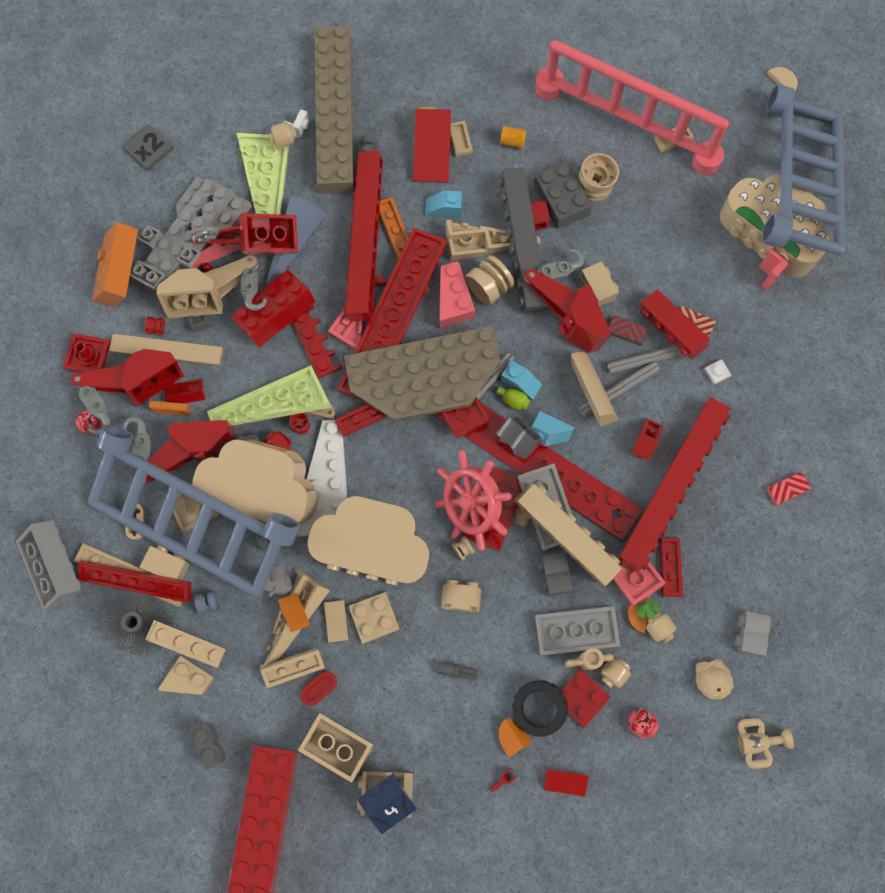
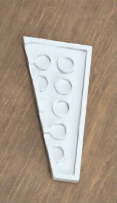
M335 420L322 421L307 480L317 490L318 501L313 516L308 521L300 524L296 537L309 536L311 527L317 519L325 515H335L340 503L347 499L344 440Z

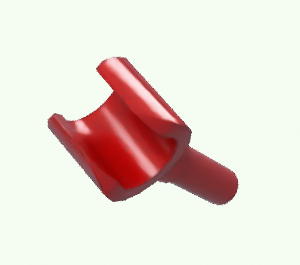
M512 768L502 773V778L490 788L492 793L505 783L509 784L516 780L517 775L513 778L508 776V772Z

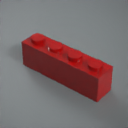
M658 289L641 302V315L646 320L649 319L657 331H662L666 335V339L671 344H675L684 357L687 356L690 360H693L709 347L710 338Z

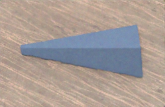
M290 196L285 215H296L298 253L306 244L311 234L318 228L322 219L326 217L327 213L308 200ZM298 253L276 255L273 257L266 282L267 286L285 272L287 266L295 259Z

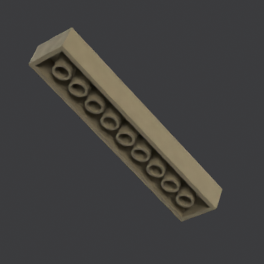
M315 27L317 187L319 194L353 193L355 184L350 27Z

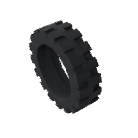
M545 680L532 681L522 686L515 694L514 703H512V714L517 721L518 727H521L525 733H529L534 737H545L558 731L565 723L568 714V702L563 695V691L557 685ZM544 691L549 693L556 702V716L551 723L545 726L532 724L525 716L523 705L525 699L532 692Z

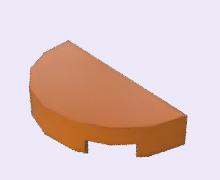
M650 595L649 597H647L646 599H644L643 601H641V603H644V604H645V601H646L647 599H650L651 595ZM630 603L627 610L628 621L637 632L645 634L647 616L645 618L638 617L637 607H633Z

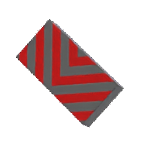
M613 315L609 330L611 335L642 346L648 327Z

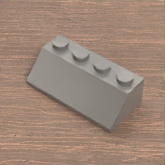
M53 520L31 524L15 542L42 610L46 611L76 596L81 591L80 582L74 574L73 565L68 559L66 548L61 542L58 528L55 527Z

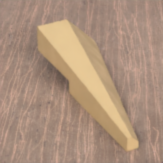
M295 568L293 573L297 576L290 590V595L297 593L309 620L330 589L322 582ZM281 609L272 632L276 635L273 645L267 646L266 651L270 653L265 663L261 664L260 667L277 662L301 630L290 632Z

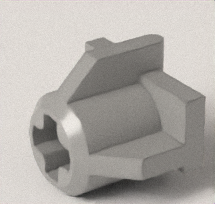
M274 566L264 590L268 591L269 597H272L274 593L287 596L292 589L291 579L286 575L284 568Z

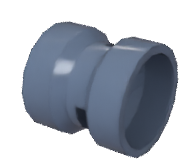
M215 590L208 592L206 595L197 594L194 596L198 614L206 613L207 610H219V601Z

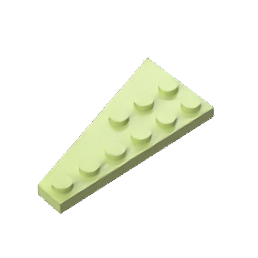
M308 366L207 411L210 421L228 420L231 426L327 409L331 408L312 366Z

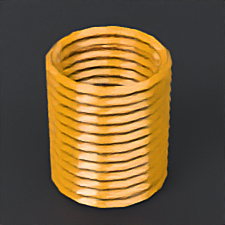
M504 125L500 144L522 149L526 129Z

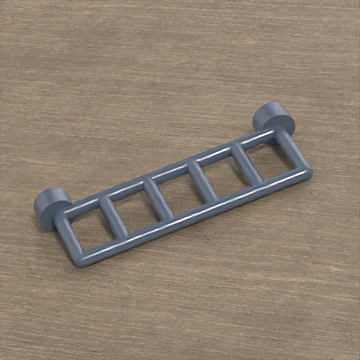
M776 84L768 97L766 112L782 117L780 215L772 213L768 217L763 227L761 241L764 244L783 248L789 240L835 255H843L846 252L843 115L794 99L795 89ZM793 111L831 122L832 135L793 123ZM793 135L833 147V160L794 149ZM793 160L832 172L833 186L794 175ZM792 186L832 198L833 213L792 201ZM792 213L834 226V241L794 230Z
M103 426L96 446L104 451V455L87 501L88 505L255 598L260 597L281 546L293 545L300 529V524L293 518L279 513L270 514L267 523L264 524L129 452L134 437L129 431L116 426ZM115 458L137 469L122 510L101 499ZM147 475L169 486L154 528L133 517ZM180 493L202 504L187 546L165 535ZM213 510L236 522L220 564L198 553ZM247 529L270 541L254 583L231 571Z

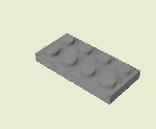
M555 464L517 476L522 491L529 484H540L547 490L546 495L549 498H555L562 505L560 509L563 512L571 513ZM531 519L542 550L559 545Z
M614 606L535 615L540 656L587 651L590 648L607 649L620 647Z

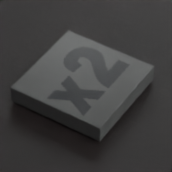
M150 124L123 146L147 171L174 149L173 145Z

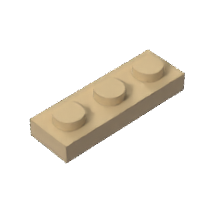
M317 647L260 667V671L266 687L270 688L325 668V665Z

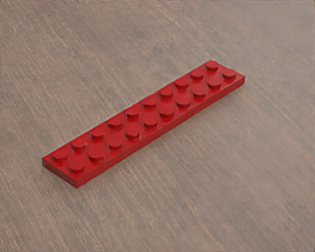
M413 228L373 312L372 321H369L354 354L401 344L447 245L446 239ZM346 369L337 390L364 401L351 393Z

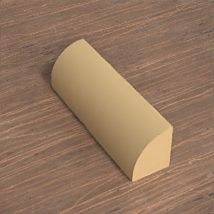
M585 352L572 353V368L599 426L618 421V417L588 354Z

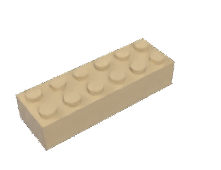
M529 484L514 502L598 583L606 586L622 569L618 565L620 561L613 554L606 553L604 551L606 547L600 541L592 540L589 537L591 533L584 526H578L575 523L576 518L571 513L563 512L560 509L562 505L555 498H549L546 495L547 490L540 484Z

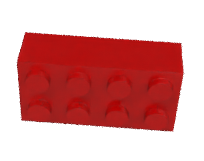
M286 270L252 299V304L254 305L261 304L263 299H267L266 305L262 309L252 311L244 304L230 316L238 328L260 348L316 301L309 288L293 273Z

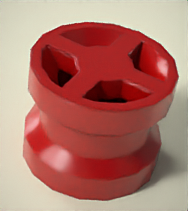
M148 316L145 322L146 334L152 335L155 333L158 336H163L165 319L163 317L154 319Z

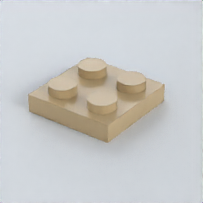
M386 592L349 606L362 644L400 630Z

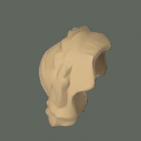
M721 659L696 664V684L704 696L713 700H721L731 693L734 686L730 670Z

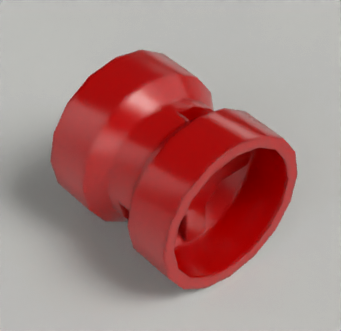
M305 413L291 415L290 425L293 431L299 435L306 434L311 428L308 416Z

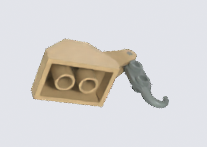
M252 255L206 273L201 272L197 268L177 270L157 287V296L167 318L223 314L221 298L240 282V291L244 298L245 306L252 311L260 310L267 302V299H263L261 304H252V299L258 292L259 274L256 270L258 262L256 257Z

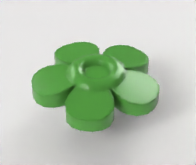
M647 599L645 604L640 602L636 606L638 610L637 615L640 618L647 616L648 619H652L655 617V613L660 610L659 605L654 604L652 599Z

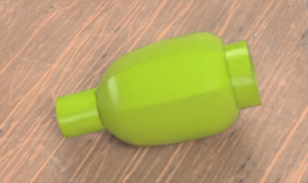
M499 387L496 392L503 396L506 404L517 410H527L531 400L519 390L513 388L506 390Z

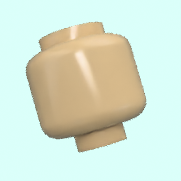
M287 122L273 125L271 133L268 134L272 145L276 144L278 148L294 144V139L296 138L292 124L289 125Z
M659 612L654 618L647 620L646 629L655 642L663 640L664 643H667L675 637L673 633L676 631V626L667 614Z
M614 658L601 669V675L604 677L602 682L609 688L612 686L621 688L631 677L630 666L621 658Z

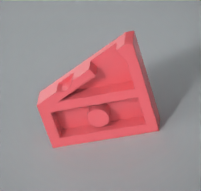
M343 309L328 330V333L356 350L362 337L363 321L350 322Z

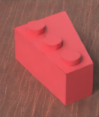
M459 261L441 266L440 329L475 319V308Z

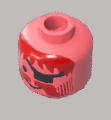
M88 409L78 414L76 424L81 433L92 435L89 428L100 430L103 427V422L93 416Z
M644 708L639 709L637 712L633 710L627 719L630 722L629 730L643 740L648 737L652 739L660 726L657 724V717Z

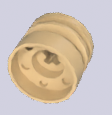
M603 153L592 154L583 161L577 179L589 201L600 202L611 194L619 176V168L613 158Z
M492 255L479 264L480 269L476 267L465 275V280L470 290L482 303L488 306L500 298L499 292L504 294L507 292V289L514 286L513 277L499 259Z

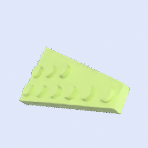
M237 133L255 213L282 215L289 146L278 148L276 144L272 145L268 134Z

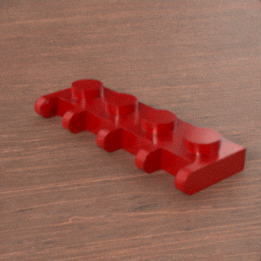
M312 305L292 322L317 377L320 379L341 370L342 366L341 364L333 366L330 357L336 353L334 350L326 351L322 341L327 340L328 336L327 334L319 336L315 326L320 324L321 321L319 318L312 320L309 311L315 309L314 305Z

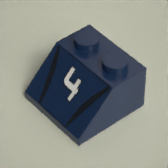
M394 773L357 798L366 815L381 834L417 810Z

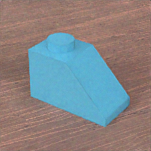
M442 191L426 198L425 216L461 218L462 191Z
M512 360L501 375V383L523 392L532 401L542 386L528 369Z
M540 411L531 428L542 437L543 441L540 444L548 446L568 442L575 427Z

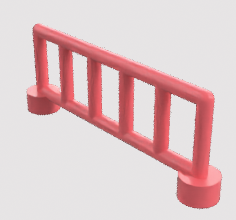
M553 40L550 43L547 67L538 72L535 82V92L541 99L555 100L563 91L693 152L692 165L698 173L711 175L718 171L724 159V151L720 144L729 127V121L726 118L562 42ZM559 55L582 65L578 86L564 80L562 72L557 69ZM592 70L615 80L610 101L588 91ZM625 85L648 96L642 116L620 106ZM658 101L682 111L675 131L652 121ZM692 116L716 127L710 141L698 143L684 136Z

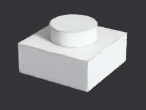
M722 359L704 369L713 385L731 376Z

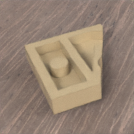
M180 656L158 690L204 695L215 677Z

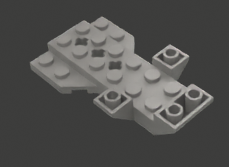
M196 177L177 202V219L165 235L160 230L147 225L137 238L152 252L144 262L138 260L130 271V277L156 291L158 285L177 270L190 269L202 254L200 251L205 244H192L191 234L198 233L196 231L197 228L216 226L219 229L238 226L240 223L239 215L247 213L252 207L251 203L235 195L232 190L209 179L203 180Z

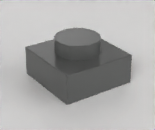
M207 314L188 316L193 332L211 327Z

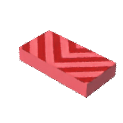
M800 472L768 487L766 490L775 506L812 488L803 473Z

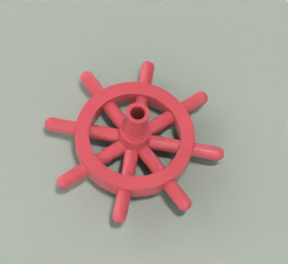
M460 450L458 455L461 469L449 474L443 467L438 468L437 472L446 481L443 492L444 500L436 501L435 507L445 508L448 517L455 525L451 533L452 539L456 540L461 531L475 535L478 550L484 551V532L494 527L503 536L508 533V530L498 520L502 509L501 501H508L512 496L508 492L500 493L495 481L489 475L494 466L492 460H488L483 469L469 466L466 452ZM471 477L477 481L474 488ZM462 479L464 480L465 488L460 484ZM457 492L461 495L460 498H457ZM486 503H488V510L484 507ZM470 514H471L472 522H470L469 520H467ZM479 514L485 519L482 524L480 523Z

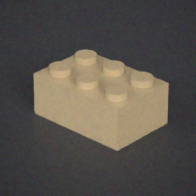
M319 713L298 751L352 783L355 781L375 744L323 713Z

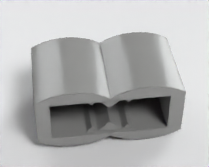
M746 611L743 615L739 616L738 627H741L740 635H737L735 640V646L738 647L739 653L758 657L766 656L771 616Z

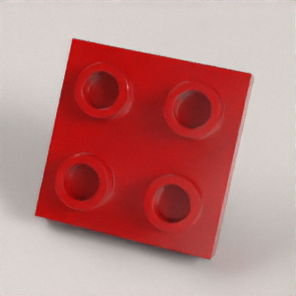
M73 333L63 368L67 371L78 373L103 369L111 341Z

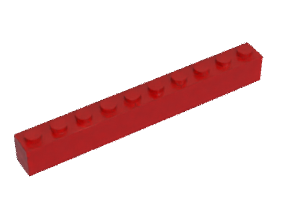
M380 150L358 152V159L355 160L357 174L354 175L356 190H353L355 202L354 206H352L353 222L350 223L352 238H349L351 253L348 254V264L350 266L346 272L348 287L345 288L347 303L344 304V314L347 315L350 322L372 321L384 161Z
M712 397L705 403L617 558L621 564L636 573L641 568L645 570L650 562V559L647 557L650 552L654 553L659 545V542H657L659 536L663 537L669 527L666 523L669 519L673 520L678 511L675 507L678 503L681 504L687 495L684 493L687 487L690 488L696 479L693 477L695 471L699 472L704 465L702 461L704 455L708 456L713 448L711 446L712 441H717L722 432L719 428L721 425L725 426L729 420L730 415H728V412L731 409L730 407Z

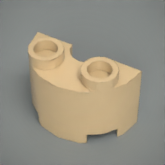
M447 580V584L443 585L440 609L479 613L481 588H478V583L467 582L466 585H459L458 581Z

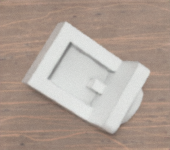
M300 110L294 124L287 122L289 125L292 124L296 137L301 138L304 130L309 128L310 120L307 111Z

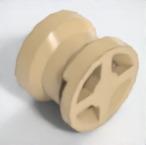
M465 536L461 538L460 542L451 545L461 561L465 560L467 555L475 553L474 548Z

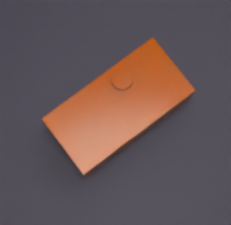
M116 222L104 234L102 250L100 249L97 255L99 265L92 301L115 307L126 298L138 229Z

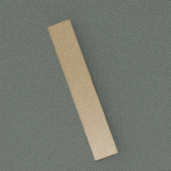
M113 334L109 352L131 356L134 352L142 349L171 352L178 362L220 367L224 349L217 346Z
M82 543L74 559L77 563L85 560L150 573ZM157 597L177 607H181L183 603L181 601Z

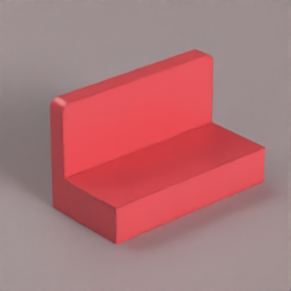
M773 250L768 252L759 266L768 274V277L761 285L765 290L772 286L789 264Z

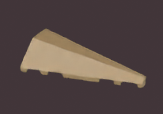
M446 220V240L450 261L509 251L511 242L507 238L505 230L485 226L475 227L464 222L459 224L452 222V220ZM537 237L538 245L541 244L540 237Z

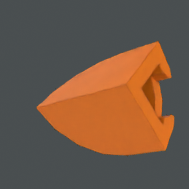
M510 718L505 719L499 728V740L509 758L533 743L528 734L521 727H518L517 722Z

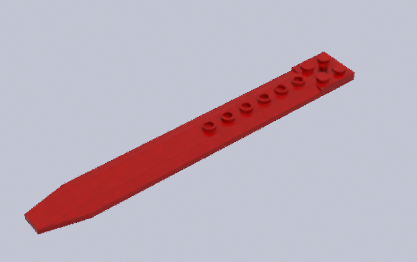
M481 403L490 422L466 434L464 437L520 474L555 464L569 507L618 540H623L643 508L588 474L548 446L539 444L529 457L525 459L517 457L513 453L511 446L502 443L497 435V431L507 419ZM441 412L431 414L448 425ZM617 509L620 511L621 517L614 519L612 518L611 510L615 511Z

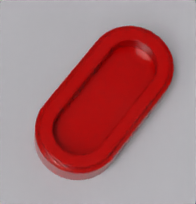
M328 671L319 674L302 689L301 700L303 703L312 706L320 702L335 689L337 685L336 676Z

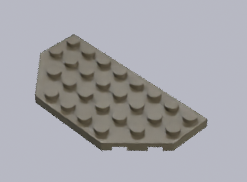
M493 326L344 356L351 393L364 400L376 410L381 411L393 421L470 407L475 401L476 396L489 381L495 369L497 370L501 364Z

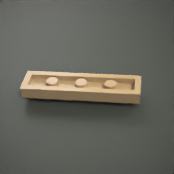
M155 620L145 639L218 668L226 650Z

